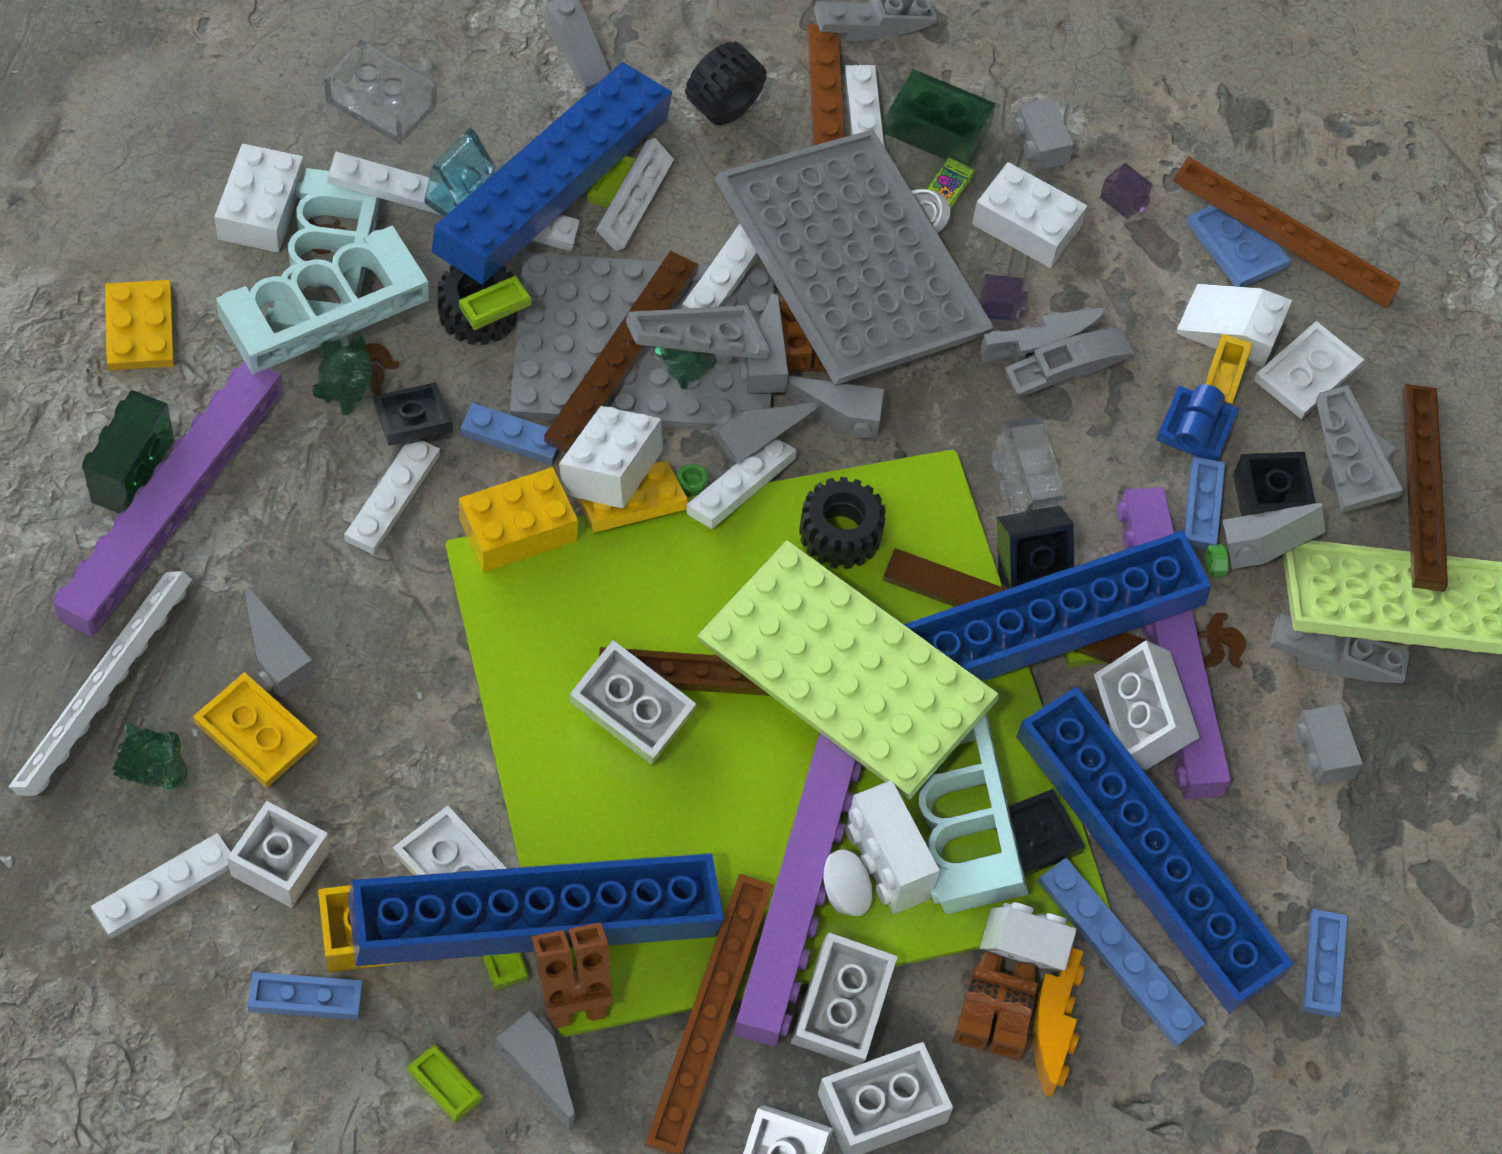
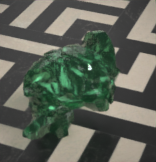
M358 334L355 335L350 346H342L340 340L322 342L319 353L324 359L318 367L320 382L312 386L313 396L324 399L326 403H330L332 399L340 402L341 414L343 416L352 412L356 401L362 400V395L367 386H370V380L373 377V369L369 359L370 355L365 351V340Z
M653 346L656 355L661 356L662 363L668 367L670 374L674 379L678 380L683 390L688 389L689 381L699 380L701 376H704L706 372L714 368V364L717 362L713 353Z
M131 722L125 723L123 728L128 737L124 738L123 743L118 746L117 759L112 766V769L115 771L113 775L118 776L120 779H127L128 781H134L146 786H162L166 790L171 791L183 784L187 778L188 769L180 753L182 744L180 743L179 736L173 731L166 733L155 732L152 729H140Z

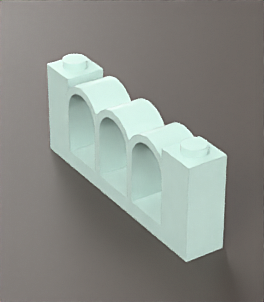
M306 168L303 180H298L296 187V198L301 200L297 206L298 231L291 237L288 243L290 267L283 272L281 277L291 280V275L295 268L305 262L300 257L304 253L312 251L311 249H325L336 253L338 249L346 244L364 243V237L375 231L382 199L327 184L329 171ZM319 215L359 219L356 231L319 227L310 224L307 220ZM359 266L350 268L343 273L358 299L361 297L367 269L366 267ZM317 283L309 285L313 287L333 289L332 287L326 284ZM306 299L316 316L344 305L342 301L338 304ZM276 300L273 308L268 307L266 321L274 334L303 322L295 308L285 301ZM353 332L321 347L349 348Z
M392 225L365 236L364 243L355 242L344 245L337 250L333 256L332 263L320 259L305 261L295 268L291 275V280L278 276L263 278L255 283L250 292L246 286L225 292L222 296L216 298L220 321L253 375L429 300L428 280ZM353 267H366L378 276L384 288L358 299L343 273ZM312 284H326L336 291L344 305L316 316L302 291ZM271 301H285L295 308L303 322L274 334L260 309Z
M987 713L960 742V744L977 740L982 763L941 774H932L922 785L923 787L919 794V807L929 828L932 830L929 838V851L940 870L931 894L934 904L940 903L945 914L1028 895ZM987 784L992 808L952 818H940L932 814L933 805L940 796ZM997 828L1002 853L962 863H949L941 858L944 846L950 840Z

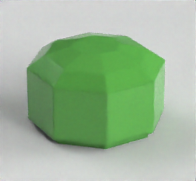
M694 463L682 466L676 475L687 497L699 495L708 487L709 478L705 468Z
M1222 544L1209 545L1205 552L1207 574L1212 578L1225 577L1230 565L1228 550Z

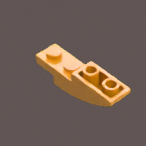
M1071 947L1065 971H1060L1059 977L1045 974L1035 1006L1033 1020L1034 1058L1044 1095L1052 1097L1057 1085L1063 1087L1070 1066L1064 1065L1067 1053L1074 1054L1080 1034L1074 1032L1077 1019L1070 1017L1076 997L1070 995L1073 984L1076 986L1080 985L1086 966L1080 964L1083 951Z

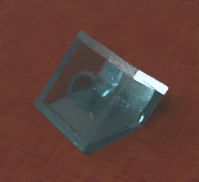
M469 128L431 167L424 203L443 217L495 173L496 167L475 130Z

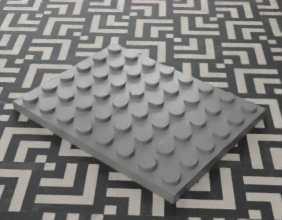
M873 129L717 174L715 182L834 385L981 338L984 334L991 333L995 328Z
M523 252L520 282L531 297L532 302L531 306L518 311L510 415L521 419L555 420L663 261ZM698 264L697 273L672 309H682L683 302L710 265ZM750 267L723 307L748 305L758 324L771 294H774V281L766 268ZM647 346L606 407L660 418L662 428L709 431L717 425L715 420L730 410L735 413L770 408L771 393L747 394L746 381H740L739 362H745V357Z

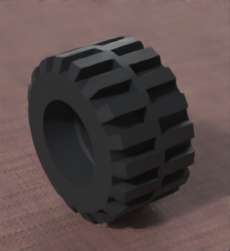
M726 42L711 50L694 68L686 84V98L711 123L717 125L726 124L742 115L755 102L764 88L767 71L739 42Z
M451 265L450 272L445 271L441 276L442 281L438 283V315L441 325L445 326V331L449 335L455 333L456 340L462 342L466 339L468 344L475 345V342H481L482 345L489 344L491 339L495 342L501 340V334L507 336L511 332V326H515L517 322L518 311L474 330L459 308V300L514 276L511 271L507 272L506 266H503L482 285Z
M840 477V481L830 478L826 480V485H823L821 482L815 485L814 492L809 491L806 496L799 527L800 541L803 546H808L807 553L811 557L814 555L818 556L817 562L822 565L826 561L831 563V568L836 569L838 565H843L844 569H849L852 567V563L860 566L865 563V558L870 560L875 555V550H878L886 520L885 505H881L882 499L879 494L873 495V488L869 485L861 486L862 481L855 479L854 482H849L848 477ZM836 516L846 517L853 520L858 527L848 530L838 529L829 524L827 519Z

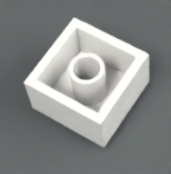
M266 801L227 857L230 875L293 908L329 854V837L327 832Z
M1015 902L1012 904L1004 903L1003 907L991 908L979 949L1018 962L1031 964L1043 970L1065 971L1076 933V928L1066 925V918L1046 913V915L1037 914L1036 916L1032 914L1034 908Z

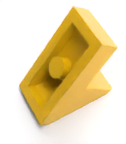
M1221 334L1205 384L1218 388L1225 396L1224 402L1233 404L1253 343Z

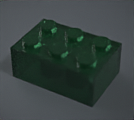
M912 69L888 110L884 134L945 160L950 157L969 166L991 127L996 103Z
M132 389L125 400L119 401L115 409L114 418L109 426L105 425L102 428L98 444L93 452L89 451L86 454L82 463V470L84 471L91 503L120 513L123 510L126 511L131 505L137 490L141 486L147 485L156 466L161 462L174 441L168 403Z

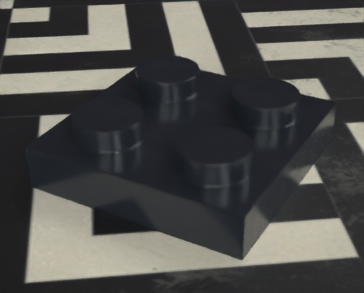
M436 382L373 396L374 408L388 446L453 432L451 418Z
M1054 789L1008 806L1024 877L1055 865L1065 858L1069 859L1084 852L1085 845Z

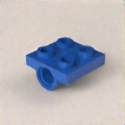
M1202 384L1198 385L1193 391L1179 385L1156 441L1199 458L1218 461L1239 408L1224 403V394L1214 386Z

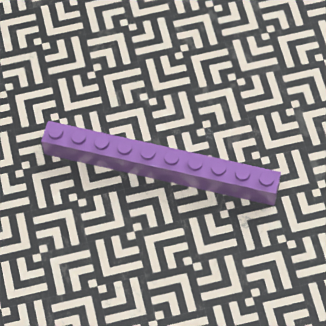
M245 361L240 367L233 369L227 384L222 390L214 393L208 408L203 414H198L195 417L191 429L184 438L181 437L176 441L170 456L165 462L162 461L156 466L151 480L146 486H141L137 490L133 502L128 509L118 514L112 529L106 536H101L96 542L93 553L86 561L84 560L79 563L74 572V577L66 586H62L57 591L53 604L58 620L91 638L94 636L283 392L280 374L267 368L252 375Z
M1163 487L1126 489L1124 491L1121 502L1117 503L1116 506L1118 522H1123L1124 527L1122 535L1124 550L1174 533ZM1192 610L1141 627L1143 636L1148 637L1149 642L1170 651L1200 738L1170 755V757L1175 758L1174 780L1177 788L1181 787L1184 800L1224 796L1231 782Z
M819 733L734 1032L735 1036L774 1047L777 1046L779 1035L787 1036L792 1015L786 1014L789 1002L796 1004L801 982L795 981L797 970L805 971L810 949L804 948L807 937L814 939L819 917L813 916L816 905L823 907L826 896L825 885L822 884L825 863L831 854L833 842L837 844L841 842L845 823L839 822L842 812L849 813L854 793L848 792L850 781L857 783L862 766L861 763L857 762L821 733Z

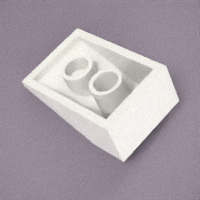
M1197 284L1176 334L1214 349L1217 348L1221 334L1251 342L1253 344L1247 362L1263 368L1292 300L1260 288Z
M762 1105L757 1109L743 1154H826L833 1128Z

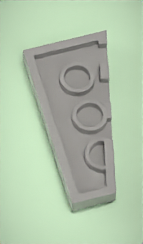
M748 305L628 312L626 318L627 326L637 345L767 360L770 352Z
M1346 385L1320 392L1316 402L1341 513L1400 497L1403 489L1349 386Z

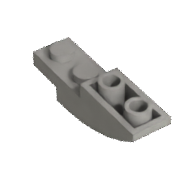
M873 0L872 3L817 1L813 9L820 32L842 33L844 41H864L894 37L926 28L937 21L931 0Z
M1083 308L1073 312H1052L1042 316L1039 327L1027 326L1019 330L1004 332L997 330L984 334L980 348L982 362L1013 358L1014 363L1034 356V350L1069 337L1099 330L1104 310L1103 308Z
M1121 327L1096 330L1034 350V356L1005 367V375L1017 399H1020L1073 376L1075 380H1078L1134 356V352Z
M1282 613L1275 619L1270 643L1272 648L1297 656L1296 664L1336 676L1382 683H1403L1405 681L1410 654L1408 651L1380 641L1293 631L1291 616Z

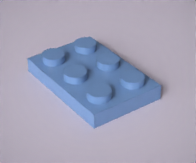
M1211 205L1188 216L1187 225L1235 287H1246L1288 268L1291 260L1278 243L1264 237L1248 225L1237 221L1221 209Z

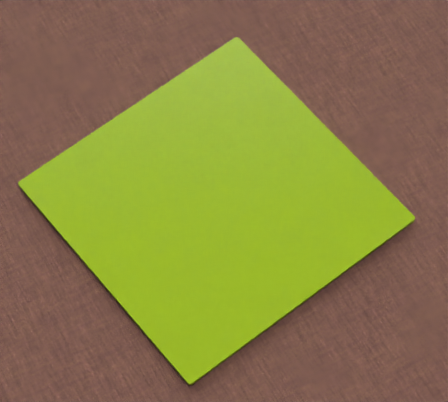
M954 450L768 482L713 529L687 515V510L595 533L592 532L584 515L577 516V541L484 573L467 536L448 540L445 544L519 867L712 853L723 918L739 873L773 885L734 1001L743 1000L820 732L772 696L679 690L696 703L695 711L653 765H651L569 702L570 693L599 658L600 647L607 648L613 640L624 649L716 655L699 642L697 635L786 540L811 557L807 553L808 546H803L800 541L799 527L803 504L809 491L814 492L815 485L820 482L826 485V480L830 478L840 481V477H848L849 482H854L857 479L862 481L861 486H871L873 488V495L879 494L882 499L881 505H885L886 520L878 550H875V555L870 560L865 558V563L860 566L852 563V567L849 569H844L843 565H838L837 569L831 568V563L826 561L822 566L900 623L906 624L953 608V606L883 581L884 573L895 548L1002 587L957 452ZM698 495L687 497L688 503ZM836 516L827 519L829 524L838 529L848 530L858 527L853 520L846 517ZM814 555L811 558L817 562L818 556ZM1029 665L982 681L996 691L999 696V700L987 712L1008 806L1054 789L1085 845V850L1082 854L1068 860L1110 909L1082 822L1016 738L1021 722L1043 708ZM977 740L959 744L933 774H941L981 764ZM862 765L857 783L850 781L848 792H852L855 795L886 782ZM987 784L940 796L933 805L932 814L940 818H952L992 808ZM923 786L920 787L910 800L899 793L929 849V838L932 830L929 828L919 807V794ZM842 812L839 822L847 825L849 813ZM844 827L840 844L833 842L830 853L845 849L853 852L860 859L862 854L857 844L852 845ZM993 828L952 839L944 846L941 858L949 863H962L1002 853L998 834ZM1057 864L1025 876L1028 895L951 914H945L941 904H934L932 897L928 901L892 914L888 904L883 905L876 892L877 883L872 874L869 875L872 884V902L869 910L863 915L850 916L838 913L831 905L826 893L823 907L816 905L813 916L819 917L814 939L807 937L804 948L810 949L805 971L798 969L795 981L801 982L800 987L809 985L822 942L828 933L896 955L898 957L894 967L978 950L991 908L1003 907L1004 903L1012 904L1015 902L1034 908L1032 914L1036 916L1037 914L1046 915V913H1050L1067 919L1037 883L1042 875ZM1067 919L1066 925L1075 928ZM718 933L716 937L610 945L609 961L613 1005L607 1006L606 1018L592 1021L587 1019L585 1011L572 1013L573 1022L569 1026L557 1028L559 1035L569 1037L691 1011ZM570 949V950H571V956H572V965H573V967H574L573 953H572V949Z

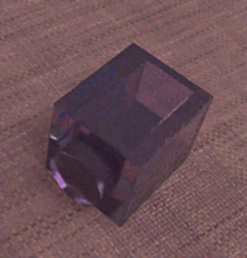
M1124 163L1105 179L1100 198L1128 219L1135 212L1141 213L1148 206L1151 200L1149 194L1153 184L1128 164Z
M985 274L981 289L980 305L989 319L1018 321L1020 309H1026L1028 291L1022 290L1023 278Z

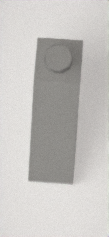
M553 0L545 3V28L585 91L592 89L611 72L586 14L577 0Z
M771 294L757 324L770 350L767 360L745 357V362H739L740 381H746L747 394L786 392L788 369L778 294Z
M788 376L784 399L793 404L815 403L817 409L810 414L843 434L853 435L860 439L877 438L884 389L844 383L834 385L830 381Z
M800 403L735 413L730 410L715 420L717 425L709 431L729 462L740 463L817 409L815 403Z
M1322 503L1223 520L1231 569L1265 564L1325 533Z
M249 589L245 592V598L259 669L257 678L267 691L272 689L281 699L314 676L312 660L253 591Z
M529 1010L496 1038V1052L560 1122L570 1130L574 1126L575 1112L553 1036L554 1030L543 1017L537 1019Z

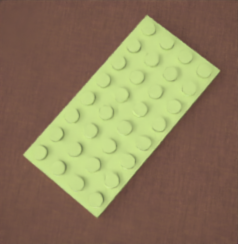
M787 540L697 635L701 644L883 781L888 782L892 780L898 792L909 800L999 700L996 691Z
M1309 540L1282 554L1293 631L1362 638L1372 641H1389L1406 645H1424L1441 649L1450 648L1471 652L1502 654V562L1446 556L1448 586L1445 592L1412 588L1410 551Z

